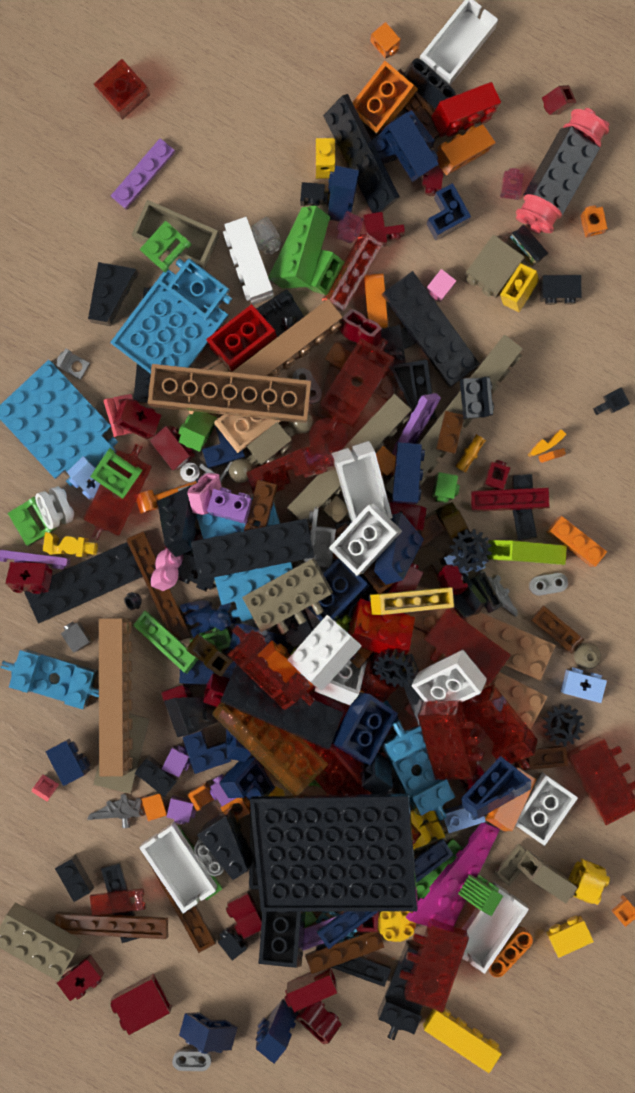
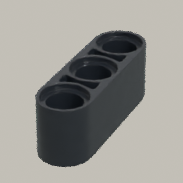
M414 59L403 73V76L418 88L417 92L435 109L440 101L456 96L455 90L421 59Z

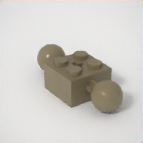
M308 412L307 423L289 421V425L284 429L278 422L272 425L247 446L248 450L252 453L247 459H236L231 463L229 467L230 477L235 482L245 483L252 478L253 468L259 463L262 467L265 465L270 467L277 461L276 457L280 453L284 455L291 449L292 436L295 434H306L312 429L313 418Z

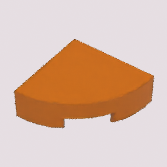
M562 448L538 457L540 462L543 463L565 456L566 452Z

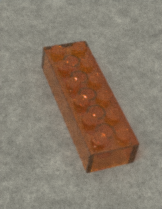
M222 702L212 713L293 796H299L328 765L302 738Z

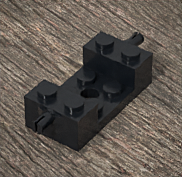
M427 939L424 948L408 941L405 943L377 1012L378 1020L391 1026L387 1036L389 1039L395 1040L398 1030H404L415 1035L422 1018L421 1010L428 995L423 989V982L429 977L437 980L444 963L442 956L431 951L435 942L430 941V939ZM407 981L415 982V987L411 990L406 989L404 986Z

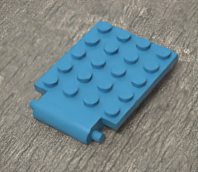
M190 258L186 262L181 259L176 262L175 265L180 268L177 274L171 270L161 274L110 342L150 374L152 364L189 368L207 345L206 339L214 334L229 316V314L219 308V305L222 301L226 304L232 301V298L227 295L230 289Z
M50 360L46 361L0 404V420L55 479L64 471L67 472L83 456L96 468L109 448L113 449L114 453L117 452L114 446L118 441L114 437L109 441L103 437L111 428V425ZM69 477L66 482L72 486L73 484L69 481L71 477Z
M274 502L267 526L280 524ZM210 513L197 515L203 539L244 531V523L214 516ZM255 520L254 526L259 527L261 521ZM292 562L214 577L221 604L225 605L235 602L237 609L231 611L233 618L240 617L242 622L253 619L242 597L292 570Z

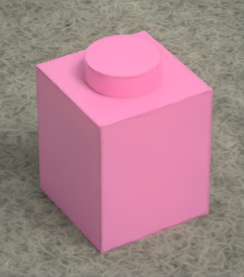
M441 269L427 286L426 290L435 302L438 300L441 303L455 285L456 280Z

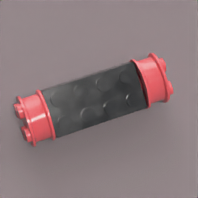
M585 108V110H572L571 120L563 128H560L524 192L525 202L521 209L516 210V219L521 223L531 226L530 229L537 234L541 232L552 233L554 231L553 225L555 221L564 214L601 147L603 135L609 132L610 124L596 116L595 112L589 108Z

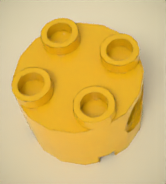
M580 859L581 862L577 861L569 875V880L577 887L573 897L598 905L602 898V891L604 887L608 886L610 877L606 875L607 872L604 867L585 859Z
M379 911L378 928L380 933L386 940L392 942H401L408 939L414 934L416 923L409 921L405 917L409 912L413 913L414 911Z

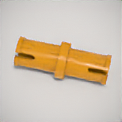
M476 434L468 448L464 449V454L455 467L466 473L473 460L477 459V454L486 440Z

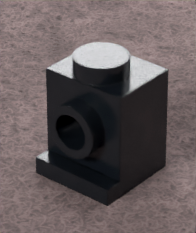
M302 182L300 206H304V203H308L309 206H319V204L327 202L328 191H325V184Z
M227 927L219 934L218 944L232 961L247 950V941L242 943L243 938L241 935H238L237 931L234 932L232 928L229 929Z

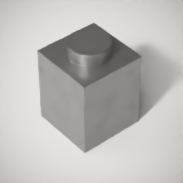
M72 621L63 627L65 631L61 635L73 653L92 642V639L80 622L74 623Z

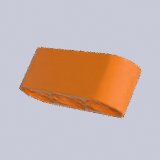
M384 274L364 275L367 319L375 321L382 329L388 328L386 300L381 295L385 292Z
M525 927L515 929L488 968L492 976L502 977L530 948L533 939ZM526 934L527 938L525 941H518L520 935ZM507 949H514L512 955H505ZM498 962L501 964L500 968L492 969L494 963Z

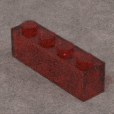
M360 234L346 257L328 295H324L322 301L325 302L329 299L338 311H344L383 244L369 234Z

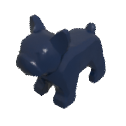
M207 600L180 605L182 612L190 609L195 610L183 616L187 625L199 622V626L191 629L193 637L197 633H204L213 630L215 627L223 631L236 622V619L231 617L229 613L231 603L220 605L218 609H215L212 606V602Z

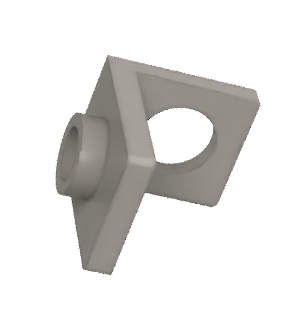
M65 348L64 352L60 353L56 365L81 380L90 363ZM76 361L82 363V370L79 372L72 370V364Z
M232 461L220 476L221 483L228 475ZM203 464L199 466L206 473L215 474Z

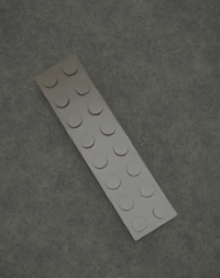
M394 394L343 449L349 448L351 451L353 450L352 446L369 441L375 453H377L385 445L382 442L385 439L390 440L397 433L398 430L396 428L398 425L403 426L410 419L409 413L411 409ZM333 460L287 507L299 520L307 518L309 523L310 511H314L315 507L324 510L331 503L330 498L333 495L338 496L342 491Z

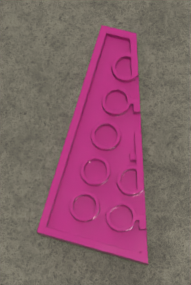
M486 822L481 823L469 837L468 844L463 851L459 850L457 852L455 861L451 865L448 864L429 887L430 892L424 899L420 898L418 901V911L409 912L405 918L411 922L451 933L466 902V899L460 896L458 892L460 888H463L462 885H464L469 874L477 877L500 829Z

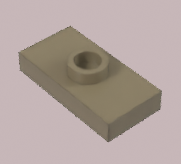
M518 843L497 867L494 874L510 886L521 873L517 864L527 850Z

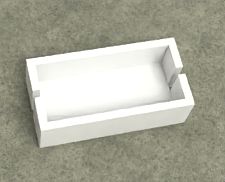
M464 0L420 55V59L449 85L452 84L496 29L498 19L486 9L482 12L481 18H478L482 6L474 0Z
M247 217L224 224L226 231H223L227 247H232L229 251L233 264H238L236 271L240 283H245L242 288L246 300H251L252 305L273 298V290Z
M367 441L352 446L353 450L351 451L349 448L331 453L351 522L370 504H375L389 519L393 518L376 453L371 443Z
M175 822L162 829L158 835L156 833L143 842L139 847L182 913L198 904L199 899L202 901L216 891V883L194 854V850Z
M495 882L493 884L500 888L498 892L503 895V898L493 915L490 916L476 907L451 943L452 951L466 961L469 960L471 965L484 974L529 910L524 902L514 895H510L507 890Z

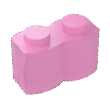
M206 473L199 478L198 483L189 488L188 497L192 513L200 515L208 513L207 509L213 489L220 490L222 488L219 474Z
M167 548L158 554L156 570L151 576L152 587L165 591L176 584L179 575L178 568L182 564L183 554L175 557Z

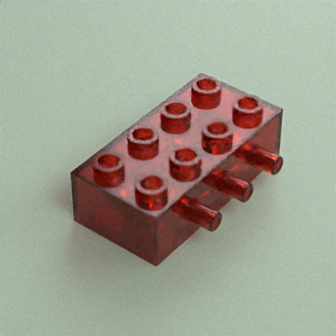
M449 608L443 610L423 637L425 641L436 648L430 656V659L434 662H437L442 653L449 657L464 650L486 677L485 685L487 687L511 656V654Z
M462 701L423 702L418 713V719L435 780L473 779L478 766L477 761L483 760V754L475 753L473 745L479 744V738L470 736L469 729L475 728V722L473 720H466Z
M598 736L567 752V757L601 822L607 826L635 811V796L632 792L635 790V781L628 784L623 773L631 770L629 763L619 767L614 756L622 753L621 747L616 746L610 750L605 739Z
M430 918L424 936L416 933L413 935L412 940L421 944L418 954L408 952L406 955L407 960L414 962L411 973L401 970L399 977L408 981L404 991L406 1000L444 1012L469 941V936L466 930Z

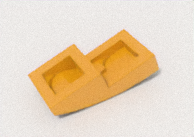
M560 429L548 443L543 439L539 440L527 455L533 457L549 450L560 442L566 433Z

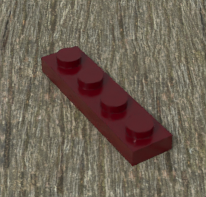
M549 488L471 491L472 512L550 508Z

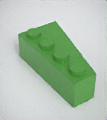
M317 206L301 208L268 276L269 280L282 289L311 286L330 220L329 215Z

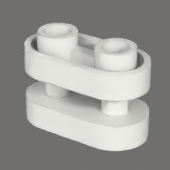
M57 486L51 488L49 494L46 491L36 494L37 506L49 529L59 527L60 522L67 524L73 521L74 510L67 502V495L64 489Z
M199 838L194 847L195 856L209 875L219 876L224 871V868Z

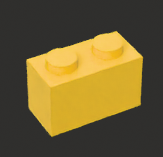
M521 263L519 264L500 294L503 305L517 312L521 311L539 282L536 270Z
M581 916L570 917L566 923L561 925L555 924L546 931L558 958L594 942Z

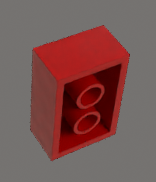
M489 82L440 101L431 118L439 132L440 138L446 135L451 137L461 129L466 131L479 122L484 124L490 121L492 115L497 112L501 101L493 83Z
M251 304L206 340L214 354L230 372H233L278 337L272 326Z
M360 599L352 610L348 634L361 644L362 648L377 653L381 651L386 653L387 649L394 652V649H397L398 653L404 651L405 656L410 650L415 617L404 613L372 615L371 602Z

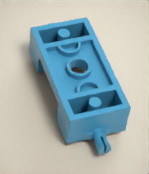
M27 649L19 651L14 664L6 661L2 662L1 669L12 671L9 688L26 693L33 692L64 701V704L82 710L87 707L90 695L99 697V689L93 688L97 670ZM52 673H57L60 676V681L57 684L50 681Z
M400 721L392 724L398 735L382 743V747L405 794H409L410 804L415 814L423 815L435 810L439 821L443 820V818L445 819L447 816L442 806L455 798L448 781L442 779L426 747L429 743L421 726H414L404 731ZM417 764L421 772L419 775L414 776L411 769Z

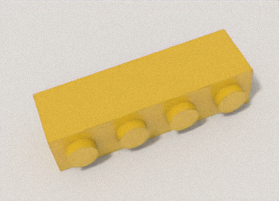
M434 588L370 595L372 615L454 607L452 588Z
M435 1005L423 1023L424 1031L487 1073L491 1072L502 1055L499 1048L500 1045L491 1038L487 1040L483 1037L481 1031L476 1028L472 1030L460 1017L454 1018L451 1016V1012L443 1006L439 1008Z

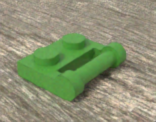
M165 221L140 248V251L166 273L174 260L185 248L188 249L192 244ZM178 240L180 242L178 246L162 262L160 260L162 255Z
M109 448L90 477L123 499L142 472V469L138 466L134 467L115 454L113 449ZM109 459L131 473L130 478H126L108 466L106 463Z
M35 496L8 512L9 517L27 546L45 537V532L51 533L57 529H49L46 526L37 506ZM33 506L45 526L42 531L28 508Z

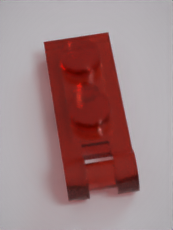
M144 889L91 894L92 916L145 910L146 903L143 902ZM130 897H135L136 903H131Z

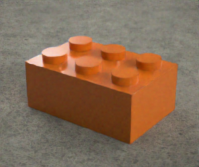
M384 61L352 103L361 120L377 134H380L388 124L393 122L418 88L388 62Z

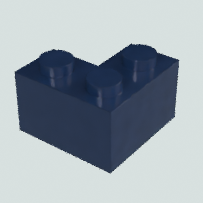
M453 183L435 193L434 200L441 212L428 218L426 225L436 241L469 223L471 215Z
M215 425L220 444L202 449L208 469L211 470L230 464L231 461L233 462L236 459H246L244 451L242 450L237 453Z
M203 729L182 737L194 774L232 762V759H227V740L208 746Z
M70 738L45 751L63 786L84 776L91 770L88 757L83 756L82 753L78 755V747L74 741L71 742Z
M257 757L248 758L245 762L238 761L219 782L228 798H244L246 796L249 801L252 796H269L275 789Z
M200 1012L185 1013L179 1036L185 1039L187 1044L196 1047L200 1053L208 1054L214 1051L222 1053L223 1051L232 1050L238 1027L226 1019L210 1020Z

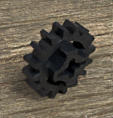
M465 529L464 535L458 532L459 538H452L455 544L449 545V548L453 549V552L449 553V555L455 556L452 562H459L458 568H462L465 565L466 571H469L470 567H472L473 571H476L477 565L483 568L482 562H489L486 556L492 555V552L487 549L492 545L486 544L489 538H482L483 532L476 534L475 529H472L471 533ZM467 537H474L470 542L462 541ZM480 542L483 546V553L479 550ZM473 545V550L475 552L474 554L469 553L468 555V550L466 549V547H471ZM458 547L461 548L462 551L461 558L458 555ZM471 558L479 559L474 563H467Z
M387 649L386 653L381 651L377 655L373 668L376 669V675H381L380 680H386L387 685L393 683L394 687L397 684L403 687L404 684L409 685L414 680L417 667H414L416 662L410 661L411 656H404V651L398 653L397 649H394V652Z
M560 704L559 709L556 706H552L553 712L546 711L549 716L548 718H542L546 721V724H543L542 727L547 729L544 735H550L548 738L550 742L555 739L556 745L562 742V745L565 747L568 741L573 745L574 738L580 740L578 733H584L580 726H584L585 723L580 722L583 716L576 715L578 713L576 708L571 711L570 705H567L565 709L564 705ZM562 713H569L572 716L566 718L562 715ZM555 718L554 724L551 725L552 719ZM561 720L567 723L565 724V730L560 727L562 725ZM562 733L564 738L557 737L554 734Z

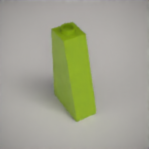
M488 540V544L492 545L488 548V551L492 552V555H487L489 560L566 565L567 546Z

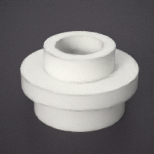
M186 463L182 466L180 474L185 481L193 482L199 477L200 471L196 464ZM188 469H193L191 476H188L186 473Z

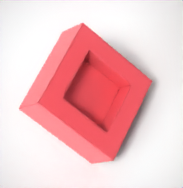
M43 774L31 792L48 802L59 784Z

